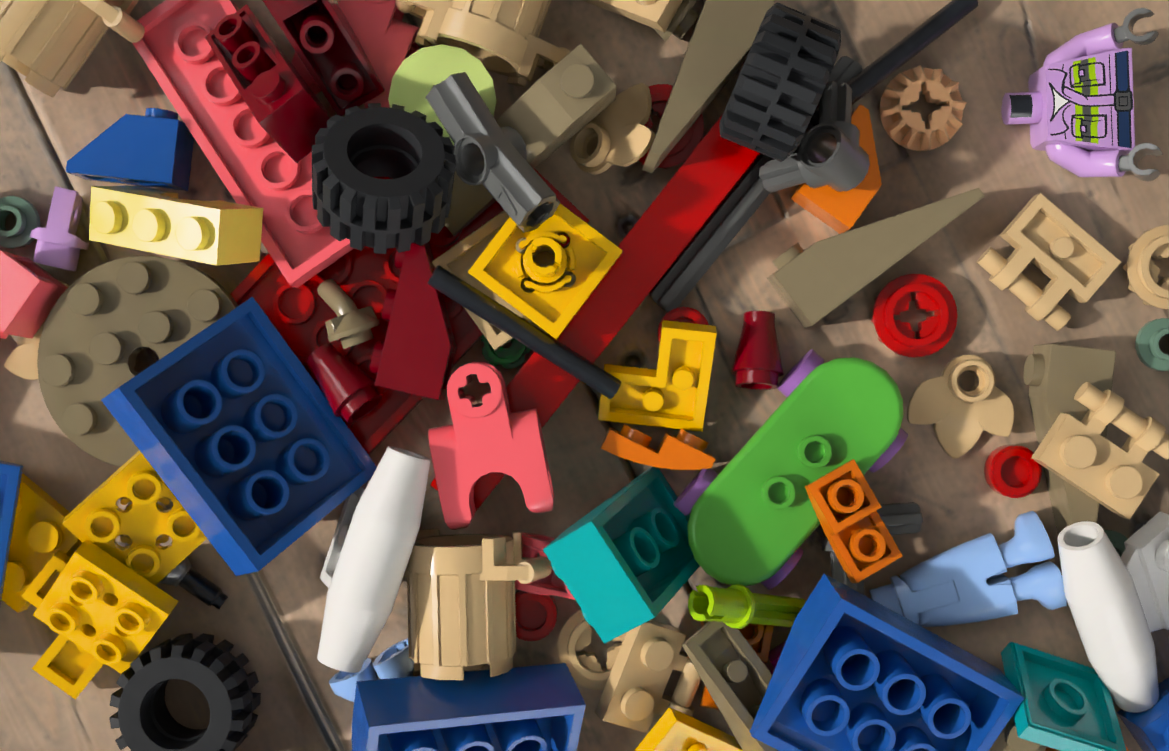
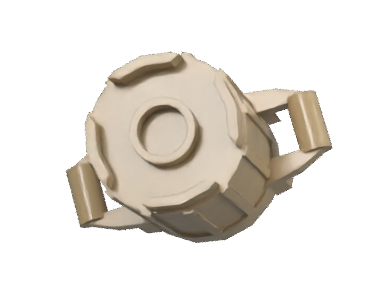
M0 0V62L3 61L26 76L23 81L53 98L60 87L67 89L109 28L132 43H136L143 38L145 33L144 26L129 15L139 0Z
M395 0L399 11L410 13L422 19L415 39V43L419 47L424 48L431 45L444 44L462 48L479 59L487 71L508 76L506 83L515 86L525 87L527 81L531 82L536 67L545 69L548 72L570 53L567 48H558L538 38L552 0Z
M423 529L418 531L403 577H407L409 658L414 662V671L420 670L421 677L435 680H464V671L480 669L485 664H490V677L507 673L513 668V655L517 653L515 580L528 584L547 577L552 571L551 562L546 557H522V531H512L513 537L495 534L440 535V529Z

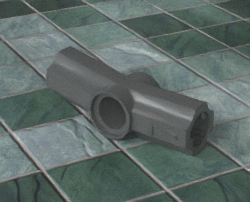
M466 72L452 74L446 80L434 85L426 99L454 142L452 154L456 155L455 171L460 179L468 185L483 184L523 233L537 229L544 221L552 217L560 201L526 161L527 151L522 136L516 129L510 126L499 127Z

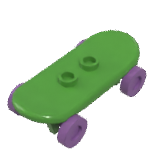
M811 349L788 371L778 384L777 389L787 398L719 474L711 468L702 469L684 488L673 505L685 516L690 513L687 524L688 543L694 559L708 575L720 583L728 585L751 586L761 583L768 590L774 588L797 565L803 555V549L800 546L820 525L805 486L852 459L855 460L863 475L868 470L874 473L888 463L900 450L908 437V433L901 428L904 417L903 398L897 383L886 370L872 361L856 357L836 358L824 363V359Z

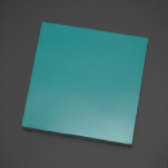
M1010 641L1001 652L1005 676L1024 696V700L1013 714L1018 738L1059 751H1127L1110 691L1103 684L1094 668Z

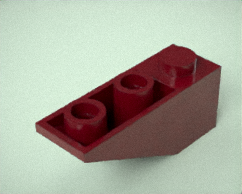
M262 0L337 115L343 116L345 115V109L354 106L358 107L385 91L337 0Z
M246 4L236 13L224 17L205 38L257 122L298 163L312 152V145H315L316 134L320 128H327V120L331 116Z
M413 242L409 251L398 253L396 250L395 267L400 268L401 273L397 290L390 288L384 301L382 319L389 321L385 341H377L370 362V372L377 374L375 386L435 400H444L457 347L443 293L427 284L430 276L436 269L432 263L434 258L430 242L422 246Z

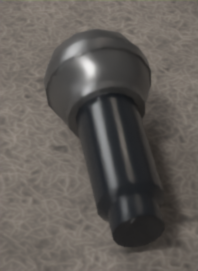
M187 557L160 581L162 584L174 585L175 587L179 585L206 605H213L218 610L228 598V596L222 593L220 587L192 569L193 565L190 564Z

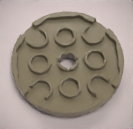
M157 256L125 257L104 263L88 271L71 284L57 300L48 315L40 337L37 360L38 379L45 404L52 418L62 432L80 449L103 462L121 467L139 449L101 400L139 374L133 367L136 366L135 360L142 348H151L156 352L160 360L239 305L219 282L205 272L168 258Z

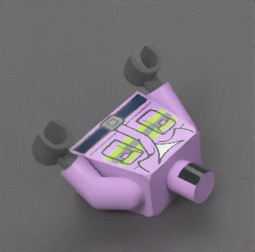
M1146 8L1135 9L1125 17L1122 26L1111 23L1078 34L1048 54L1043 67L1030 75L1028 81L1029 92L1005 93L1001 107L1003 123L1005 125L1030 124V144L1032 148L1046 151L1050 161L1078 177H1122L1126 171H1132L1142 181L1148 182L1158 178L1160 172L1157 169H1138V163L1144 156H1160L1163 153L1159 147L1151 143H1142L1135 146L1132 48H1122L1123 42L1128 40L1139 45H1148L1155 41L1159 35L1157 31L1148 32L1143 36H1136L1133 33V27L1139 19L1151 17L1154 13Z

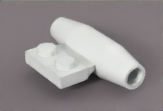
M388 446L369 483L362 485L345 500L320 575V579L328 587L317 659L330 668L350 673L359 672L392 612L421 524L431 461L429 458L405 449Z
M1163 512L1157 513L1124 542L1126 549L1121 558L1102 526L1095 522L1082 521L1073 523L1065 527L1058 535L1064 593L1088 660L1103 684L1110 691L1117 706L1124 711L1133 713L1146 711L1152 708L1159 700L1155 645L1151 632L1163 628L1169 630V514Z

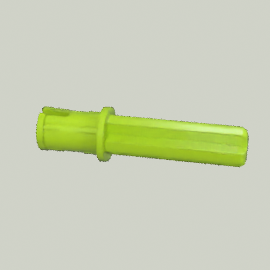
M739 584L731 585L726 589L698 585L696 586L698 592L692 590L689 595L688 609L693 619L697 621L723 622L734 629H742L749 623L792 627L796 616L807 600L752 593L749 588Z

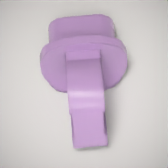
M55 186L47 226L37 227L30 234L31 238L37 239L33 262L76 271L80 249L88 250L89 246L88 242L82 241L75 235L81 217L83 201L79 192Z

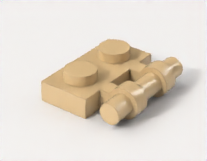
M1041 193L1034 195L999 235L1015 248L1012 254L1005 259L990 247L976 262L991 274L989 281L1001 291L1007 288L1027 305L1024 311L1036 321L1043 319L1056 331L1063 328L1072 316L1058 304L1066 293L1069 294L1078 303L1087 302L1121 263L1119 259ZM1030 262L1051 279L1042 290L1021 273Z
M1085 382L1074 396L1076 401L1089 408L1081 422L1070 414L1060 413L1031 459L1121 518L1130 520L1160 475L1142 461L1151 450L1168 460L1169 435L1165 433L1166 427L1150 416L1142 418L1125 407L1124 399L1113 391L1107 389L1102 392L1089 382ZM1109 423L1130 435L1122 448L1101 436V433Z
M649 620L628 631L595 714L602 721L648 733L654 715L659 714L663 716L669 707L692 717L695 708L691 706V703L702 679L687 653L680 651L686 634L676 627L654 620ZM674 669L680 671L681 675L671 697L663 693Z

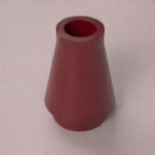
M748 311L744 313L743 326L731 369V374L736 375V387L750 390L778 388V377L783 376L784 373L775 329V314L772 312Z
M331 343L320 346L307 358L306 364L313 371L335 417H343L348 424H352L365 417L380 403L382 395L377 391L378 386L374 385L375 380L339 353Z

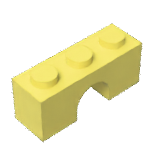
M91 186L89 240L216 266L260 262L263 208L221 200L199 201L178 199V193L141 186Z

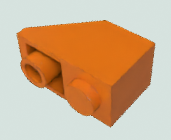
M859 104L851 113V124L855 125L860 131L859 146L869 155L870 165L864 180L855 188L842 192L836 191L828 185L814 189L803 183L798 185V189L790 198L839 234L852 228L882 185L869 109L862 104Z

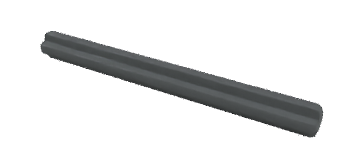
M842 56L834 65L827 82L847 83L863 70L862 66L856 60L848 56ZM809 122L802 138L811 128L814 127L811 124V122ZM763 154L758 158L651 290L650 297L658 306L667 312L677 308L771 193L764 189L763 182L759 177V169L768 161L774 160L773 158Z

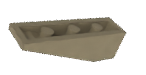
M775 0L704 1L655 133L654 141L642 168L643 171L651 174L655 171L744 64L767 10L774 5Z
M580 44L538 79L496 122L499 127L510 126L518 131L526 145V161L535 169L616 100L617 86L583 45ZM455 171L449 217L445 218L444 225L455 237L494 204L496 200L483 184L468 185L460 179Z
M979 188L817 241L805 250L797 242L772 261L778 270L767 279L804 328L813 326L985 197V195Z
M1059 344L1034 345L1033 354H1029L1025 361L1024 382L1026 385H1029L1028 399L1038 445H1040L1060 413L1070 414L1081 422L1089 408L1074 399L1077 390L1082 384L1089 382L1102 392L1107 389L1112 391L1116 351ZM1108 425L1101 433V436L1105 438L1107 437ZM1043 466L1057 534L1059 535L1065 527L1073 523L1082 521L1097 523L1099 503Z
M709 621L682 644L684 650L743 751H779L753 738L750 733L772 674L739 629L731 628L723 622Z

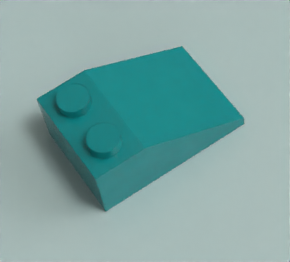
M651 467L567 528L543 549L551 562L554 573L565 583L581 607L585 620L594 627L604 644L655 618L700 567L694 559L688 543L687 524L690 515L685 516L673 505L677 495L657 467Z

